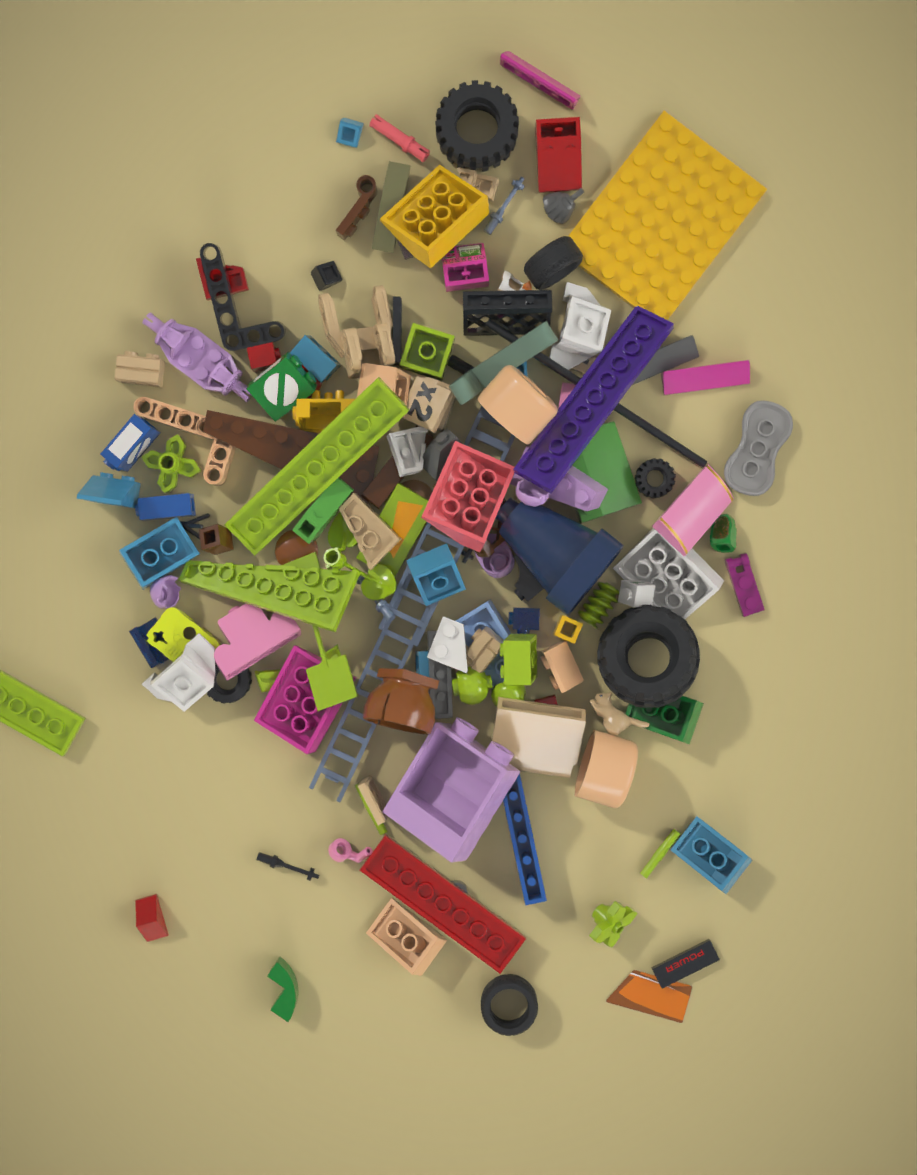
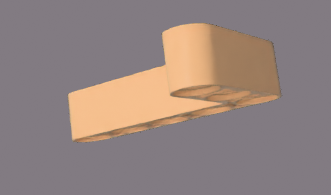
M140 397L134 402V411L145 419L214 440L203 476L207 483L214 486L222 485L225 482L236 447L203 432L206 416L147 397ZM144 403L150 404V409L147 413H142L141 410ZM169 409L171 411V416L168 419L163 420V411ZM185 416H191L192 421L189 426H183L182 424ZM221 449H225V459L218 460V451ZM213 470H218L220 473V477L216 481H212L210 478Z

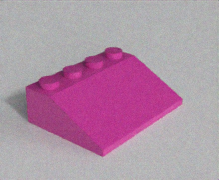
M294 645L254 721L302 752L310 754L317 751L342 703L317 711L306 669L320 664L322 658ZM352 675L353 681H355L357 677Z

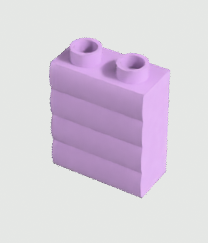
M456 717L453 724L435 723L431 734L427 736L382 811L451 863L467 860L520 773V770L509 764L514 756L510 750L494 741H491L486 748L474 740L479 730L469 722Z

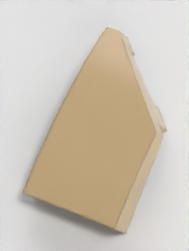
M458 167L457 171L464 181L487 195L489 201H494L499 184L497 177L477 174L475 170Z

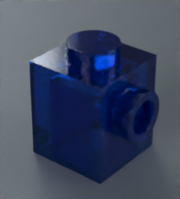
M513 607V612L508 614V625H512V629H516L517 634H530V630H539L540 608Z

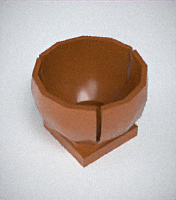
M379 668L377 677L382 678L383 682L370 692L364 705L363 719L396 730L430 735L435 724V707L429 691L430 689H437L439 681L406 669Z

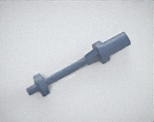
M520 177L519 181L513 180L511 183L514 186L513 190L496 213L492 212L490 215L491 219L484 228L487 234L491 235L497 224H501L504 210L517 190L524 189L525 186L522 184L524 181L523 177Z
M359 575L357 584H361L365 578ZM382 599L375 600L376 610L381 612L388 622L393 621L395 615L389 609L388 602Z

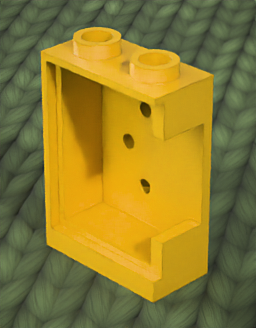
M315 390L312 393L311 399H297V406H293V420H295V424L299 426L300 430L320 433L355 399H344L343 390L336 391L335 399H333L331 392H326L324 399H320V391Z

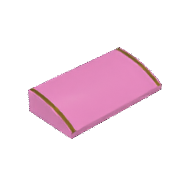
M708 464L696 475L652 527L677 551L685 556L734 498L721 477Z

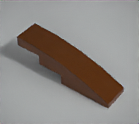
M428 433L425 436V450L434 439ZM393 455L362 494V497L378 509L392 494L396 485L401 483L405 477L399 476Z

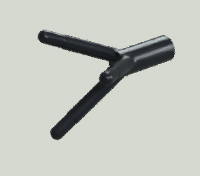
M207 513L187 522L180 521L186 531L200 539L199 533L191 528L202 529L204 527L202 524L194 523L209 518L210 514Z

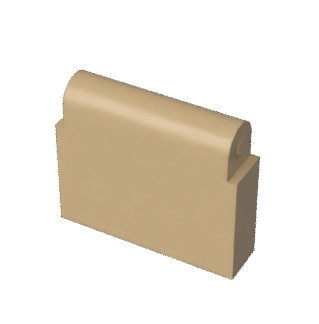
M499 697L492 741L499 743L514 754L509 764L520 771L570 778L573 765L578 764L586 723V709Z

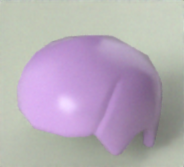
M524 478L521 482L518 481L515 490L516 496L521 502L533 507L544 504L550 495L549 492Z
M163 576L151 585L150 596L157 607L168 609L177 604L181 587L175 582L178 579L176 576Z

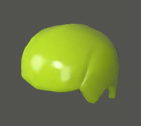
M503 681V683L496 684L492 689L491 700L496 707L499 697L524 700L526 695L525 686L504 685Z

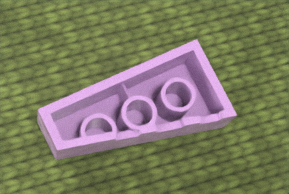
M526 446L523 455L526 453L530 446ZM572 466L548 498L584 511H590L600 507L608 489ZM514 473L510 484L517 487L518 481L521 482L523 478Z

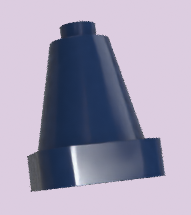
M512 497L504 503L496 515V519L503 524L499 530L501 536L548 593L546 599L567 616L582 601L624 547L621 542L603 528L596 532L542 505L536 507L528 506L523 502L518 503Z

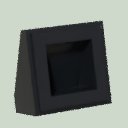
M334 261L317 265L311 271V276L319 291L325 290L343 280Z

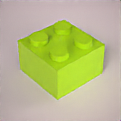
M413 323L402 355L400 368L442 382L455 342V336Z
M510 634L500 644V656L504 657V665H501L500 675L504 679V685H532L537 678V634Z

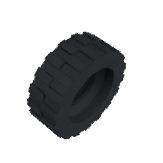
M215 662L214 685L207 692V695L213 698L214 701H219L223 704L233 703L243 698L250 690V684H252V673L249 668L237 674L238 682L233 689L224 690L217 683V675L220 669Z

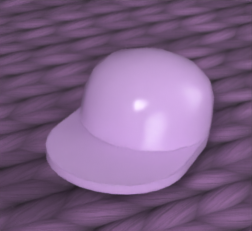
M488 534L487 538L491 544L496 540V534ZM505 541L494 549L495 552L489 557H478L475 552V556L484 571L493 578H503L510 574L514 568L515 560Z

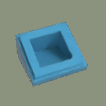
M342 118L336 142L357 148L364 123Z

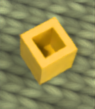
M561 615L553 635L575 644L583 623Z

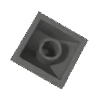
M448 428L436 436L423 454V469L436 481H438L454 442L462 443Z

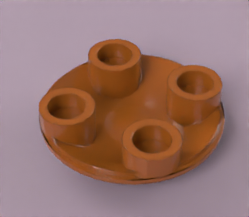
M292 530L281 535L275 546L276 559L280 565L314 552L318 556L316 540L308 544Z

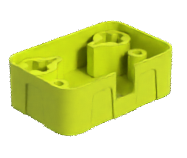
M170 607L165 610L161 618L146 635L149 637L147 642L157 648L172 662L183 654L186 644L190 641L183 634L187 627H193L196 635L198 633L201 634L215 650L221 645V642L206 629L201 628L191 617L177 607ZM163 632L162 637L165 641H156L157 635L155 633Z

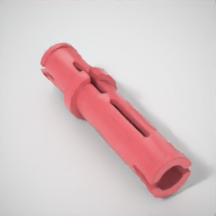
M378 114L372 118L369 125L371 128H374L402 148L403 152H409L422 163L425 162L430 154L429 149H426L416 142L413 136L409 137Z

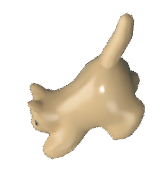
M612 692L597 694L595 700L591 699L589 701L597 715L603 717V725L608 734L617 736L630 725L640 728L650 725L648 722L629 717L615 708L611 700Z

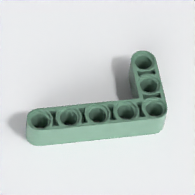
M545 321L459 377L449 385V388L460 405H462L487 387L503 367L507 365H512L515 368L558 341L547 321Z

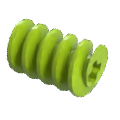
M598 582L597 585L601 590L593 589L596 597L589 596L588 600L591 604H583L586 612L578 611L581 619L597 630L599 629L595 624L604 623L600 617L609 616L605 610L614 609L610 602L618 603L615 595H619L620 591L607 582Z

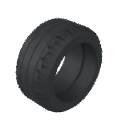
M563 236L536 252L526 262L524 272L536 289L544 290L575 270L582 262L583 255L571 237Z
M504 974L495 977L485 986L481 996V1013L490 1029L501 1035L515 1036L528 1030L534 1023L538 1012L537 996L534 988L526 979L518 975ZM505 989H514L521 992L528 1002L524 1014L514 1020H504L497 1017L491 1010V1001L498 992Z

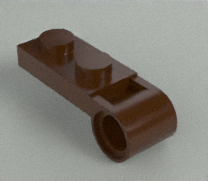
M363 175L357 180L356 187L360 198L336 229L337 235L344 241L348 236L351 237L357 230L356 224L359 220H364L370 212V204L377 195L376 182L369 175ZM370 184L373 187L369 192H364L361 190L362 186Z

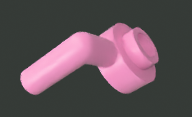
M342 838L332 842L328 849L330 857L337 862H342L348 858L360 863L373 852L372 848L366 847L361 852L356 853L352 851L350 843Z

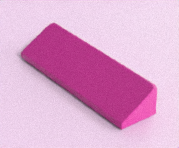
M506 51L501 54L500 65L571 110L574 109L580 99L579 94L512 52Z
M745 360L664 371L661 373L664 395L750 384V361Z

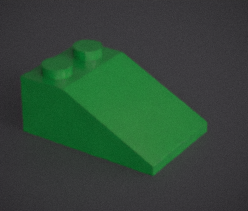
M682 695L675 702L673 701L657 708H642L629 704L625 714L640 721L648 722L650 725L644 729L690 745L704 703Z

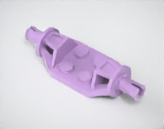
M151 312L146 315L153 323L144 318L142 323L157 334L154 342L156 345H160L168 361L205 390L221 392L224 396L233 391L245 402L251 399L244 393L247 392L251 395L246 389L247 385L240 381L243 372L238 370L232 355L196 328L178 324L174 319L163 323Z

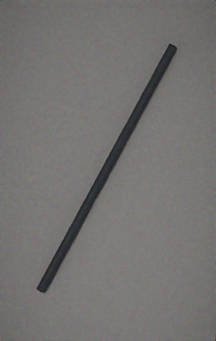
M490 318L485 325L510 343L519 339V337ZM542 352L533 356V358L574 385H577L580 381V377ZM620 403L614 408V411L701 468H704L707 464V460Z

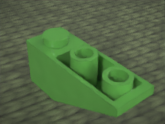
M338 477L305 512L292 531L308 544L318 539L354 489Z

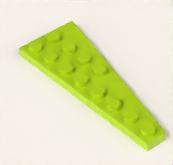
M190 560L185 564L178 580L193 587L336 632L360 573L354 569L346 571L339 570L338 568L328 570L319 569L318 567H311L310 569L283 565L255 566L253 564L237 565L228 562L226 564H219L210 561Z

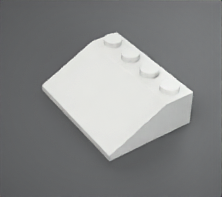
M654 528L613 567L624 580H642L654 584L655 590L652 606H663L671 609L672 612L684 619L713 596L724 582L693 549L683 556Z

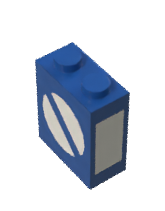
M134 414L100 453L105 458L103 462L113 470L128 472L161 432L146 419Z

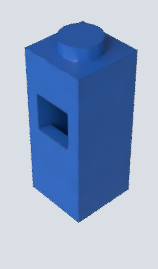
M185 493L138 498V504H135L136 515L142 521L196 516L194 494Z

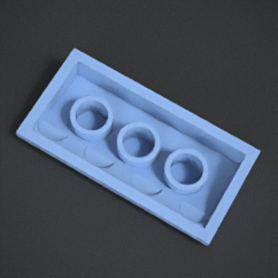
M491 599L456 620V622L464 624L465 644L468 647L474 641L471 637L479 628L483 630L487 626L503 639L512 634ZM500 652L484 671L486 676L491 675L493 688L496 684L503 683L504 681L500 675L501 665H504V657L500 656Z

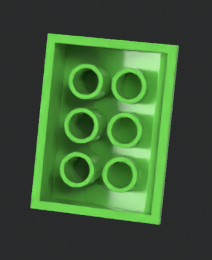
M615 422L603 424L572 465L608 489L599 508L584 511L575 507L580 524L642 503Z

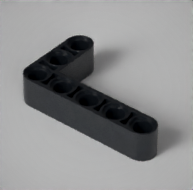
M204 244L200 249V257L224 347L227 350L236 351L281 340L285 336L286 328L279 321L241 328L222 251L216 244ZM209 247H213L217 252L213 260H209L206 257L205 252ZM215 269H219L222 273V279L218 282L211 278V273ZM220 291H224L228 296L224 304L219 303L217 300V294ZM225 313H230L233 316V323L231 325L223 323L222 317ZM272 325H278L281 328V335L279 337H273L270 334V327ZM251 330L259 332L260 339L258 342H253L249 339V332ZM231 334L236 335L239 339L236 347H232L228 343V337Z

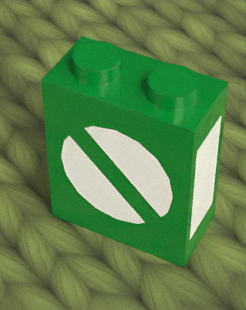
M288 351L249 382L246 389L276 422L293 409V406H297V399H305L316 390L317 381L312 373L306 372L303 369L300 359L296 355L292 356Z

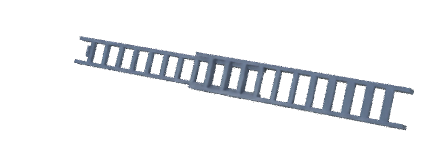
M481 406L464 445L469 446L473 437L503 451L500 460L504 462L515 436L511 434L508 443H505L477 430L481 418L504 428ZM427 522L411 558L426 552L421 547L428 534L458 548L454 557L455 564H457L464 546L430 530L431 524ZM408 565L388 607L394 615L417 625L412 639L409 640L388 630L391 622H388L383 616L378 627L382 632L356 685L357 694L368 698L370 693L361 689L366 675L368 674L383 681L382 678L377 677L378 672L370 669L375 656L378 655L399 665L398 669H403L413 646L418 647L439 602L428 605L421 620L397 610L403 596H407L425 605L422 597L406 590L412 579ZM385 635L409 645L402 660L378 650ZM356 698L349 700L309 786L310 789H314L321 773L326 775L325 778L336 783L339 781L344 783L336 800L338 802H341L377 725L368 722L372 725L366 738L342 728L348 714L366 721L363 719V713L351 708ZM339 733L362 743L356 758L333 748ZM330 753L353 763L347 778L324 767Z

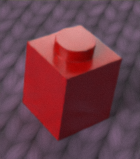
M272 342L247 348L250 366L254 372L266 370L281 358L279 347L276 348Z

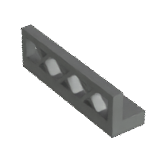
M427 631L428 653L437 631ZM428 658L429 678L439 681L438 688L430 689L429 691L435 707V719L453 718L451 667Z

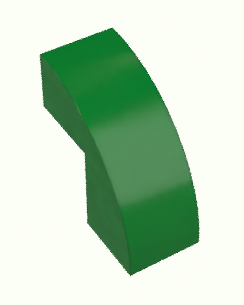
M279 957L267 977L284 989L273 1003L270 1011L286 1022H289L298 1001V983L292 968L283 958Z

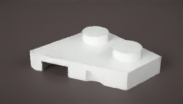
M421 426L387 435L400 477L419 473L423 470V454L426 447L424 443L428 430Z
M443 617L427 658L467 673L464 624Z

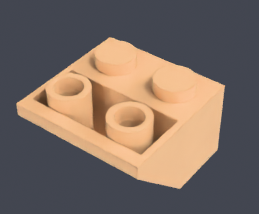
M369 363L362 364L357 397L380 377L407 406L411 375L396 367Z
M566 640L541 650L543 656H540L544 668L546 670L550 669L552 673L549 679L555 690L559 689L563 693L584 681Z

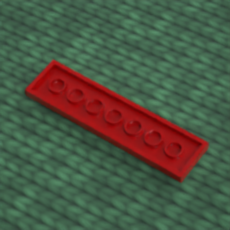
M385 834L359 870L500 974L526 940V936L387 834Z

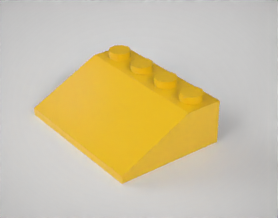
M439 164L384 214L380 221L416 259L432 268L490 214L488 196Z

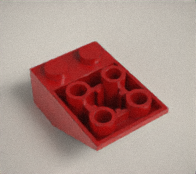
M580 117L536 119L535 141L539 193L579 190L582 188Z

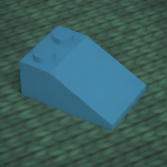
M100 472V476L93 475L78 492L77 499L135 508V504H138L141 483L135 482V477L122 476L121 479L113 478L114 474Z
M177 517L119 550L120 555L142 590L200 554Z
M696 816L671 848L673 853L725 894L728 893L752 862L748 855L698 816Z

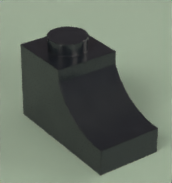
M515 555L514 559L518 565L519 577L518 581L514 584L516 587L514 593L521 601L526 599L529 602L544 588L521 559Z

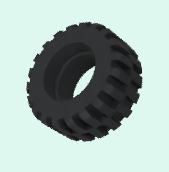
M472 80V85H467L464 82L459 84L457 91L455 88H452L448 92V98L443 97L440 102L441 107L437 109L435 121L437 142L440 145L442 154L447 155V160L451 164L456 162L457 168L468 167L470 170L475 171L477 168H482V172L489 171L490 166L493 165L496 168L500 166L501 160L506 161L510 156V151H513L515 148L519 128L517 108L515 104L511 103L512 98L509 94H502L503 89L498 85L492 88L491 82L487 81L484 82V85L478 84V80ZM473 110L489 113L497 121L498 129L496 135L491 140L481 144L465 141L459 136L456 128L457 121L462 115Z

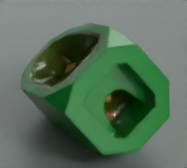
M721 514L711 526L710 546L717 552H733L737 545L735 520L729 514Z

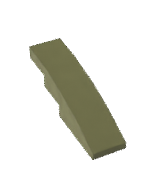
M389 161L372 249L394 253L396 237L382 224L380 218L406 195L411 165Z

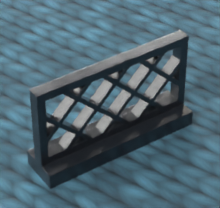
M552 290L463 291L464 336L498 335L485 326L487 322L480 320L485 316L514 335L527 334L536 328L535 325L539 322L544 323L547 321L550 326L553 308ZM506 316L512 318L508 322L503 320ZM527 316H531L534 319L528 322L524 318H526ZM474 323L479 326L477 328H468ZM520 323L522 326L514 327L513 325Z

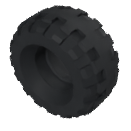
M642 605V607H631L624 610L623 613L614 617L608 623L599 640L597 661L605 684L619 699L636 707L657 708L673 701L675 702L691 687L699 669L700 649L693 629H691L684 618L663 606ZM652 638L659 640L665 644L669 651V664L665 671L657 676H639L629 666V650L636 642L642 639Z

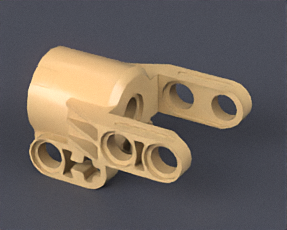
M383 285L374 286L372 291L373 296L371 300L377 324L367 328L343 329L342 332L339 329L333 299L329 293L318 295L319 309L326 339L338 355L345 359L349 379H360L363 363L383 366L395 363V354L390 335L393 323Z

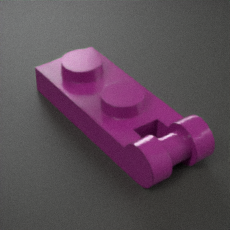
M747 553L740 554L739 557L734 559L731 557L725 559V565L742 616L746 617L764 611L765 609ZM742 565L743 571L737 573L735 567Z

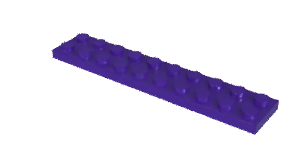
M636 306L559 407L556 416L541 431L514 467V473L552 494L671 333L674 323L640 306Z

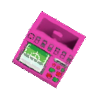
M484 243L454 246L442 258L446 292L489 287Z

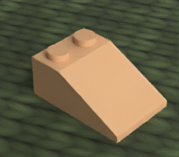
M393 898L390 899L366 932L368 936L412 975L419 976L423 975L447 942L435 929Z

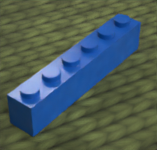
M519 773L514 784L507 792L503 803L526 906L545 902L547 899Z

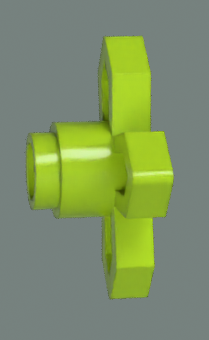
M175 435L167 440L164 453L151 450L142 456L148 468L161 470L157 483L164 493H168L177 487L178 473L192 478L202 471L196 460L182 458L186 444L179 435ZM174 461L173 466L170 468V462Z
M614 901L611 906L600 904L593 911L592 917L597 925L589 936L597 943L603 942L607 946L613 947L620 938V933L624 927L633 921L637 912L629 906L624 907L617 901Z

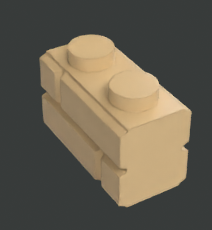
M125 351L124 355H117L115 380L119 383L162 387L165 362L159 359V355L146 354V357H139L136 352Z
M487 626L483 630L479 628L471 637L474 641L470 647L466 645L467 666L479 673H483L498 655L500 644L504 640Z

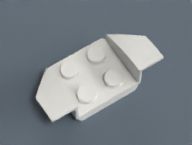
M567 282L562 301L568 302L561 335L559 342L552 345L549 358L569 370L602 352L611 310L601 306L588 288Z
M198 633L186 644L183 654L159 675L154 672L142 685L157 699L171 701L185 712L214 685L215 648Z

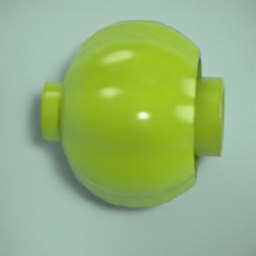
M468 667L467 673L458 670L456 678L452 679L454 696H459L460 701L468 705L481 703L487 697L489 689L493 688L491 675L486 676L484 671L479 673L471 669V667Z

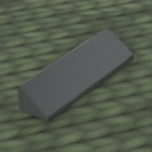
M693 335L658 349L632 385L698 358L699 353Z

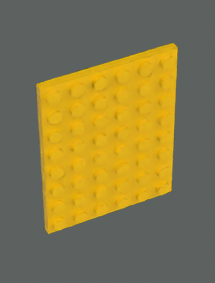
M663 111L568 237L573 239L582 252L583 259L579 265L580 268L631 307L640 306L668 320L754 208L767 188L666 111Z

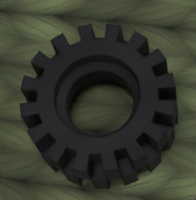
M656 458L642 463L635 475V484L639 489L638 491L643 493L644 496L651 498H660L673 489V485H675L674 479L676 478L673 467L669 465L670 463ZM652 470H657L663 475V482L658 487H653L647 482V475Z

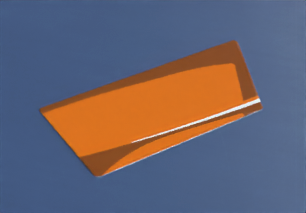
M633 970L607 998L606 1002L682 1023L692 986L675 982L662 989L655 975Z

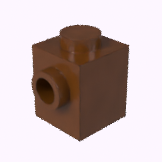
M215 524L199 529L201 550L214 555L234 550L232 532L227 527Z

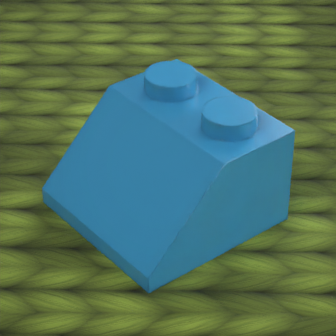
M447 543L406 560L425 606L466 590Z

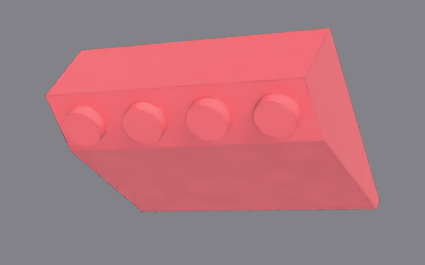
M455 441L421 518L459 544L481 552L514 475V466Z

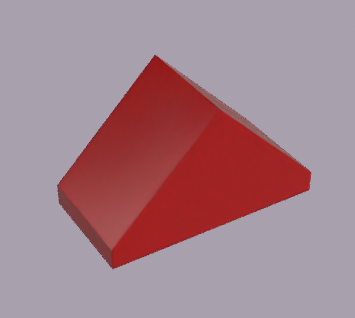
M157 894L135 900L136 927L145 940L149 942L168 936Z

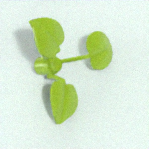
M339 512L328 532V543L332 548L328 549L324 554V561L327 564L326 568L328 570H332V568L342 569L345 566L350 570H358L360 575L365 578L361 583L362 593L370 600H381L394 594L397 587L396 579L391 570L386 566L377 564L373 570L369 569L368 574H365L347 563L346 556L341 552L345 551L346 547L352 548L358 543L353 533L350 532L341 512Z

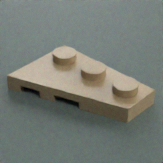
M353 493L339 510L350 532L353 533L369 569L373 570L401 538L356 493Z

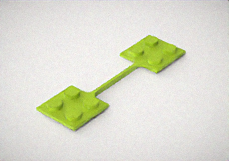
M316 552L283 564V566H296L297 568L311 569V567H318L321 569ZM312 625L322 661L320 664L306 669L317 711H321L356 698L358 694L346 655L328 659L317 626Z

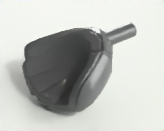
M580 188L572 196L561 192H554L544 196V210L548 217L556 223L564 224L570 218L576 203L574 200L582 195L584 190Z

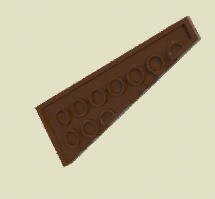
M207 410L203 428L204 433L281 470L318 435V433ZM374 445L339 476V478L354 489L352 494L356 493L367 505L369 501L362 497V494L374 477L379 446Z

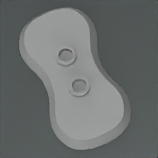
M757 401L751 404L745 411L742 420L740 444L729 457L724 468L725 480L735 491L749 496H759L768 491L772 486L775 477L776 455L791 435L793 429L792 416L787 409L770 401Z

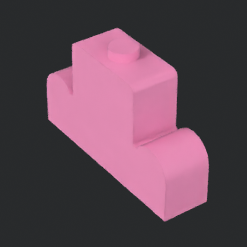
M244 604L241 607L239 605L228 611V615L218 620L219 629L230 645L223 644L218 646L214 652V659L221 673L228 681L299 637L301 629L292 618L273 613L271 620H268L261 608L249 604Z

